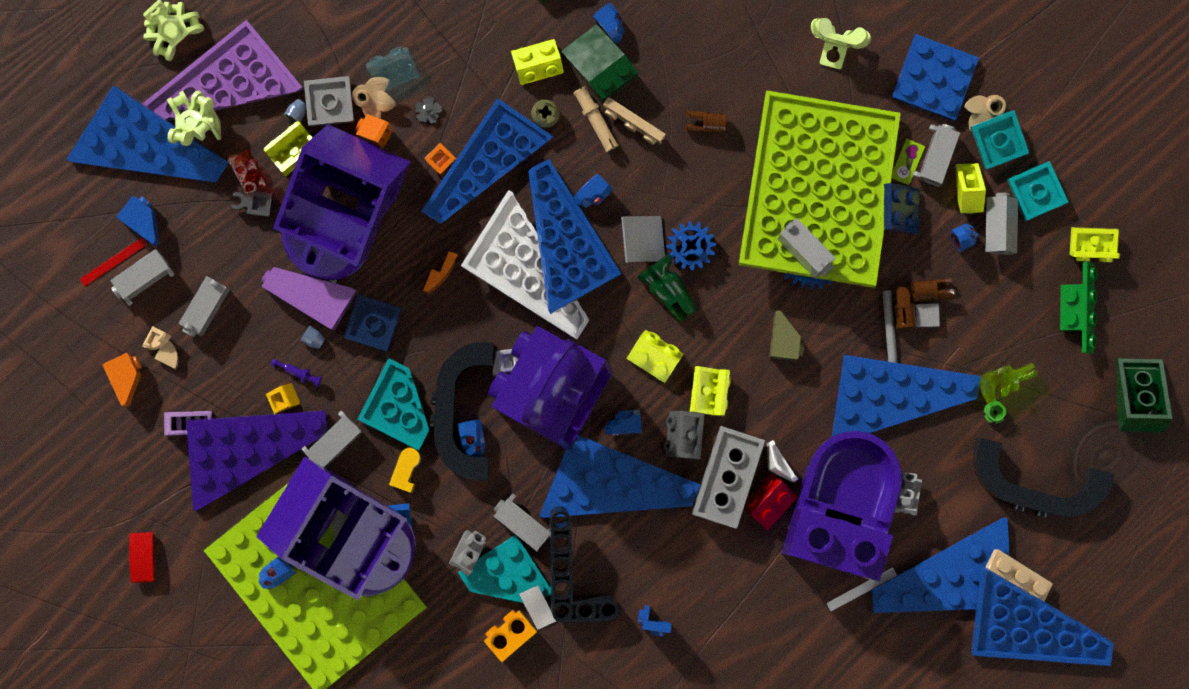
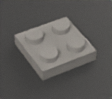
M349 76L304 81L309 127L354 122Z

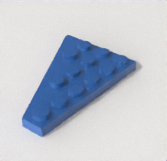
M115 85L111 88L67 157L68 161L209 182H217L229 164L228 161L194 138L189 146H184L179 141L176 144L168 142V132L170 129H174L175 125Z
M550 159L532 167L528 172L547 307L549 313L552 314L617 278L622 273L580 207L574 202L572 194Z
M844 355L831 437L848 431L871 433L977 399L980 376Z
M578 435L570 450L565 451L539 516L543 518L549 517L551 510L558 506L565 507L569 511L570 516L688 507L693 505L700 484ZM559 514V515H557L556 517L565 516V515H564V514Z
M1000 518L998 521L873 588V613L976 609L981 567H986L994 549H999L1009 556L1008 519Z
M981 567L971 648L973 656L1111 666L1114 646L1111 640L990 569Z

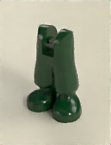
M669 253L636 277L640 282L648 284L652 295L670 311L678 322H682L687 318V314L690 316L695 314L698 308L686 290L680 276L675 272L669 271V267L673 262V257Z

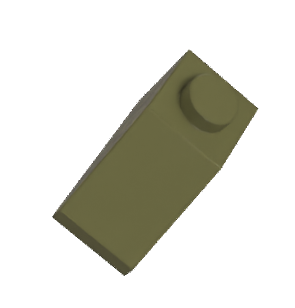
M775 311L769 358L797 361L799 356H803L804 343L800 342L801 336L781 311Z

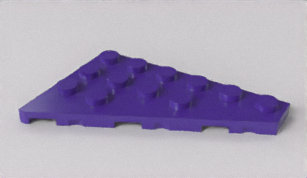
M326 410L187 420L193 510L201 509L299 451L304 446L321 438L327 433Z

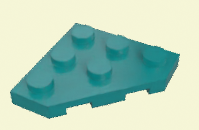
M389 358L357 420L420 450L430 430L409 368Z
M516 534L480 557L470 575H465L462 570L458 572L470 592L521 603L523 601L519 594L536 586H539L544 598L550 595V586Z

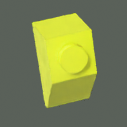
M956 164L957 201L960 212L968 214L984 212L986 189L979 164Z

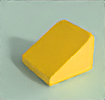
M291 383L282 385L266 394L274 414H279L300 404Z

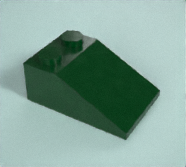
M597 24L561 51L602 105L608 97L612 98L638 78L639 72Z
M1117 359V416L1120 432H1166L1173 418L1163 359Z

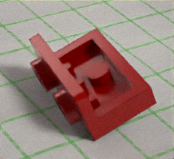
M770 474L762 481L758 489L746 499L743 509L768 531L798 496L774 474Z

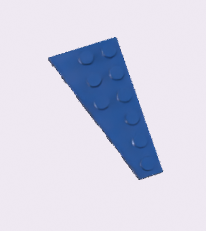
M497 98L421 212L441 224L554 136Z

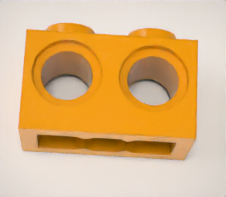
M512 610L503 618L505 621L503 625L499 628L494 625L485 633L487 638L484 642L501 662L537 632L520 610L517 613ZM513 621H522L525 625L524 631L515 633L511 628ZM502 635L506 638L507 645L504 648H497L495 646L494 638L496 636Z

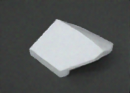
M772 440L767 443L768 471L790 482L798 480L776 447L775 442Z

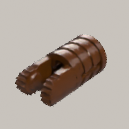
M686 110V117L703 119V125L685 124V131H709L725 134L727 113L720 114Z
M950 278L914 281L911 284L912 299L914 302L953 299L956 297L954 290H938L951 287L953 280Z
M902 286L896 291L897 305L894 306L896 329L917 327L915 304H912L909 289Z

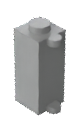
M946 124L942 126L930 125L929 130L933 131L934 134L920 172L914 171L912 175L918 178L917 180L936 187L943 183L960 135L959 132L955 131L954 127Z
M996 193V197H987L986 252L1005 255L1017 253L1018 199L1009 197V193Z
M797 218L790 222L779 234L778 240L815 279L821 274L823 277L826 276L834 268L832 264L835 257Z
M155 249L110 281L114 285L111 289L118 299L123 298L130 306L133 304L131 300L133 297L165 275L169 274L172 277L175 274L161 252Z
M206 276L178 323L184 326L182 331L192 337H195L196 334L202 337L230 289Z
M342 411L338 413L341 419L310 449L306 446L302 448L303 452L309 457L308 459L324 468H327L363 433Z
M512 493L506 502L501 500L494 508L496 512L494 517L534 550L538 551L550 536L549 529L547 530L512 502L516 497Z

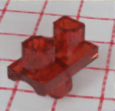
M249 149L239 154L228 156L227 160L246 194L266 186L267 182L258 167V161L253 157Z

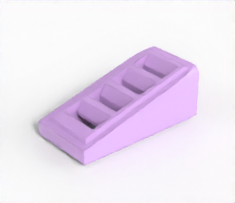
M212 411L165 412L164 435H187V425L186 430L181 428V417H185V424L187 420H191V416H195V420H199L200 416H204V419H212ZM172 417H176L175 431H172Z

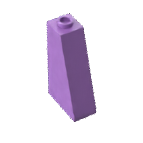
M273 267L271 271L267 270L261 280L263 282L261 287L332 331H335L358 294L356 290L350 287Z

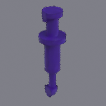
M277 359L271 361L272 366L278 365L284 368L285 372L300 378L301 383H305L307 380L314 383V386L318 388L322 381V377L319 376L317 378L310 375L309 369L304 371L291 364L285 365Z

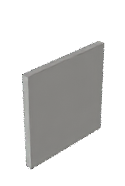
M661 216L621 217L626 262H657L665 256Z

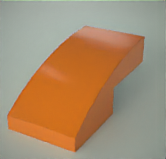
M441 143L424 158L442 178L445 177L456 160Z
M448 252L441 272L431 270L423 289L425 293H432L446 280L459 258L457 254Z

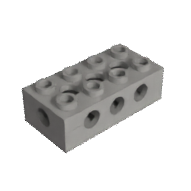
M723 426L719 427L691 515L737 529L765 440ZM732 449H736L741 453L739 462H733L729 458V453ZM725 471H730L734 475V481L731 484H726L722 480V475ZM718 493H723L727 497V503L724 506H719L715 502V496Z

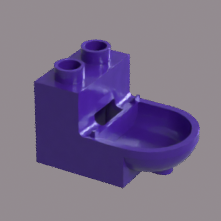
M329 124L308 141L300 151L273 229L281 232L284 250L295 267L304 274L320 280H339L356 272L367 259L382 218L386 211L395 203L411 162ZM327 185L344 194L360 199L356 209L353 210L322 196Z
M537 326L532 335L523 331L516 340L511 355L516 357L518 361L510 375L500 371L492 382L488 395L495 398V401L491 407L569 451L614 371L607 361L569 339L564 341Z
M848 431L829 438L816 450L810 465L806 466L781 554L869 580H881L893 535H889L888 531L902 480L899 461L893 450L883 440L866 432ZM826 510L862 519L861 525L825 516Z
M305 456L256 536L282 560L356 600H359L361 596L379 595L396 587L408 574L415 557V537L407 518ZM339 510L349 517L331 547L327 548L319 543V541L330 527Z

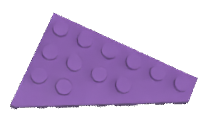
M245 20L143 104L167 121L175 120V113L167 99L170 97L174 99L180 95L179 92L181 91L185 93L190 103L193 93L201 91L204 93L205 98L210 97L214 100L213 109L217 111L300 92L303 87L250 23ZM185 103L177 107L180 114L188 110Z

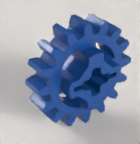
M691 221L688 222L687 227L680 223L679 231L675 228L672 229L674 237L668 236L667 238L672 244L666 245V249L672 250L670 255L675 257L673 264L681 263V270L689 266L690 271H693L695 265L702 269V262L710 263L707 256H714L715 254L710 250V248L716 246V243L710 242L714 235L706 234L708 227H705L703 230L700 229V222L696 224V227L692 226ZM692 231L696 232L694 236H687L685 232ZM698 239L694 247L696 250L690 249L684 253L687 247L686 242L692 243ZM703 239H704L705 242H706V251H705V252H704V250L701 248V241H702ZM677 240L681 244V251L679 253L676 251ZM693 256L698 259L695 261L685 260L687 257Z

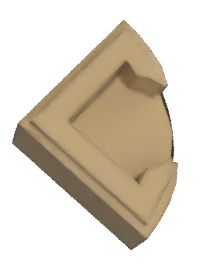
M152 326L142 347L148 350H157L169 341L171 335Z
M168 341L159 349L155 359L177 369L179 362L178 353L174 344Z

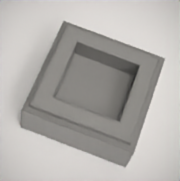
M939 303L915 304L916 328L940 326Z

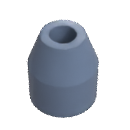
M297 99L289 105L284 113V117L292 123L301 122L306 113V104Z
M310 325L300 339L307 346L317 349L321 347L325 340L321 333Z

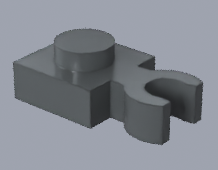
M250 191L249 197H245L240 192L233 193L234 197L241 198L239 205L232 204L231 207L234 210L247 208L248 215L271 217L273 194Z

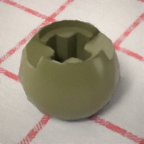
M540 100L533 105L531 117L536 125L542 128H549L558 122L560 110L553 101ZM544 108L548 109L551 114L547 115L546 119L542 118V114L539 113L543 112Z

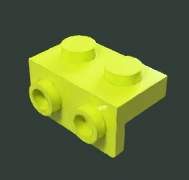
M555 39L511 51L521 85L564 73Z
M297 121L276 139L272 140L263 150L286 177L294 170L302 147L312 137L302 124Z
M1071 227L1070 255L1076 257V261H1090V258H1099L1100 262H1113V258L1119 259L1120 254L1117 253L1119 230Z
M645 330L626 359L665 383L682 358L683 353L676 346L661 340L656 333Z
M695 366L690 412L714 416L725 415L728 407L727 393L731 383L730 370Z

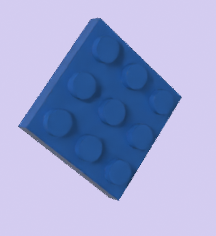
M915 34L891 98L955 122L979 57Z

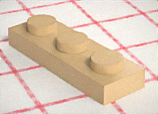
M610 97L603 104V109L606 110L605 114L614 120L619 118L625 122L624 126L634 133L636 130L644 135L643 139L654 145L657 143L660 145L664 140L665 133Z
M999 549L993 550L986 565V568L1045 601L1053 583Z

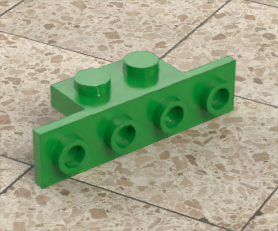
M1083 261V284L1061 285L1060 330L1082 331V353L1094 354V349L1097 346V338L1094 335V326L1097 324L1094 303L1097 302L1095 281L1098 277V271L1095 264L1088 261Z

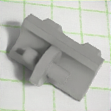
M903 473L894 513L903 512L917 516L922 480L917 479V474Z
M466 530L449 564L461 569L465 575H470L486 543L485 536L477 531L471 533Z

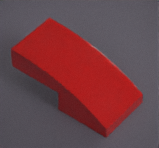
M153 532L130 533L129 563L131 583L155 582Z

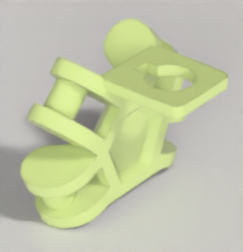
M157 0L143 14L147 19L144 21V26L147 27L144 40L156 41L153 55H162L165 57V60L171 61L175 55L178 43L188 34H197L204 31V26L198 20L200 17L199 13L190 12L184 14V2L171 4L170 2L163 3L161 0ZM184 22H190L191 26L186 28ZM164 41L170 43L168 48L163 46Z
M816 18L811 23V31L814 36L825 41L820 59V64L840 70L848 47L864 48L871 41V34L863 28H856L854 31L847 30L844 35L836 34L835 27L832 26L828 18ZM833 46L838 47L837 51L840 55L839 60L834 63L828 61L826 57L827 52L832 50Z
M183 91L179 92L180 95L174 99L171 97L167 99L175 113V128L169 130L168 142L176 144L179 141L182 145L189 146L194 136L203 141L208 130L213 132L217 140H221V122L213 109V99L210 97L205 98L204 93L201 91L193 93L191 103ZM185 103L188 110L180 114L177 107Z

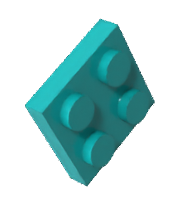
M1015 110L970 126L985 169L1029 153Z
M1050 161L1007 180L1014 198L1018 199V206L1025 222L1068 203Z

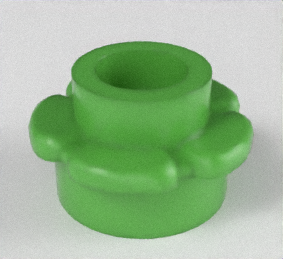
M992 401L991 404H987L984 408L985 418L990 423H1001L1007 413L1005 406L998 401Z

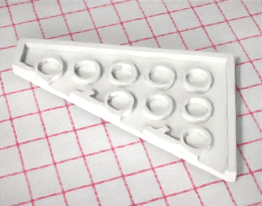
M508 190L461 264V267L577 340L589 319L579 305L578 300L552 314L549 313L537 232L529 222L513 192Z

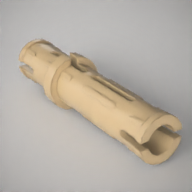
M584 86L582 89L576 90L573 94L583 109L582 113L584 116H587L606 153L618 147V143L598 110V103L593 101L587 87Z

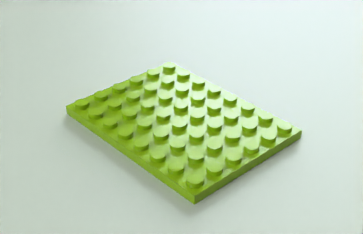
M766 90L738 265L814 278L778 240L779 234L790 222L797 218L835 257L832 264L834 268L824 277L821 274L817 277L818 279L875 288L884 234V184L891 183L901 113Z
M287 483L207 547L204 552L312 689H327L425 610L427 606L405 579L385 593L375 596H361L359 600H356L295 566L294 568L297 573L276 588L270 590L263 589L259 584V573L263 567L278 556L256 536L288 485ZM332 523L319 541V543L327 548H330L334 542ZM272 567L268 570V576L270 577L276 576L275 570Z

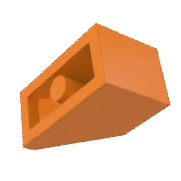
M368 114L365 119L361 118L355 129L358 131L356 133L358 138L382 149L393 132L389 122Z
M125 353L102 365L121 406L127 407L133 399L141 377L139 369L142 367L137 356Z

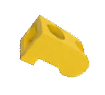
M407 448L401 452L389 485L410 493L413 492L415 484L410 483L414 468L421 462V455L417 450Z

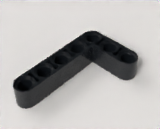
M558 506L553 508L549 515L550 599L553 618L562 623L614 620L619 615V607L614 597L610 595L573 596L572 520L569 511L565 507ZM564 514L567 517L565 522L559 524L554 521L557 515ZM559 537H564L567 539V542L563 546L555 545V540ZM559 560L567 562L566 567L562 569L556 568L555 564ZM559 583H566L568 585L564 591H557L555 589ZM586 604L591 606V609L587 613H581L579 611V608L582 605ZM606 604L614 605L610 612H604L602 608ZM565 605L568 607V610L563 614H559L556 612L558 606Z

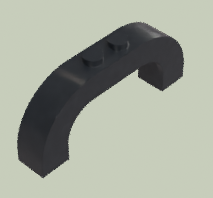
M492 342L468 344L452 353L440 369L436 391H432L431 405H435V414H431L430 428H434V440L440 458L454 473L476 481H488L489 458L467 456L456 446L454 440L456 385L459 377L470 368L493 367L495 344Z
M981 437L976 438L973 451V466L978 481L991 496L1002 502L1012 504V509L1021 512H1026L1027 509L1036 511V516L1049 518V515L1057 517L1079 516L1096 508L1105 499L1111 488L1114 473L1095 468H1087L1081 489L1075 495L1068 498L1014 485L1003 477L999 469V456L1003 443Z

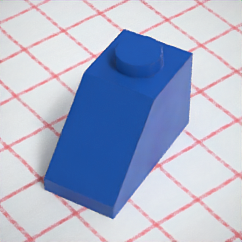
M132 196L117 215V218L157 247L160 242L156 212L150 208L152 203L142 196L139 199Z

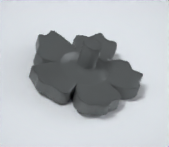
M428 96L423 99V103L417 101L415 104L416 112L419 113L416 118L419 122L426 123L427 120L431 124L437 122L439 118L438 113L442 112V106L438 102L434 103L433 97Z

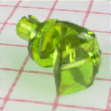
M1029 363L1015 370L1010 365L981 375L979 387L985 401L988 404L996 401V385L1001 387V397H1006L1010 389L1013 392L1019 390L1020 382L1037 377V370L1028 372L1035 368L1034 364Z

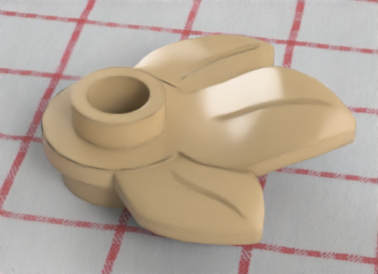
M373 77L368 80L366 85H359L353 90L352 99L357 106L362 107L365 116L368 114L381 119V111H389L396 106L394 99L384 92L388 87L389 79ZM359 94H365L366 100H362Z
M978 95L969 99L964 107L972 113L969 119L970 131V126L1003 114L1006 109L1005 100L999 95H991L987 98ZM993 102L997 104V108L994 111L991 109Z

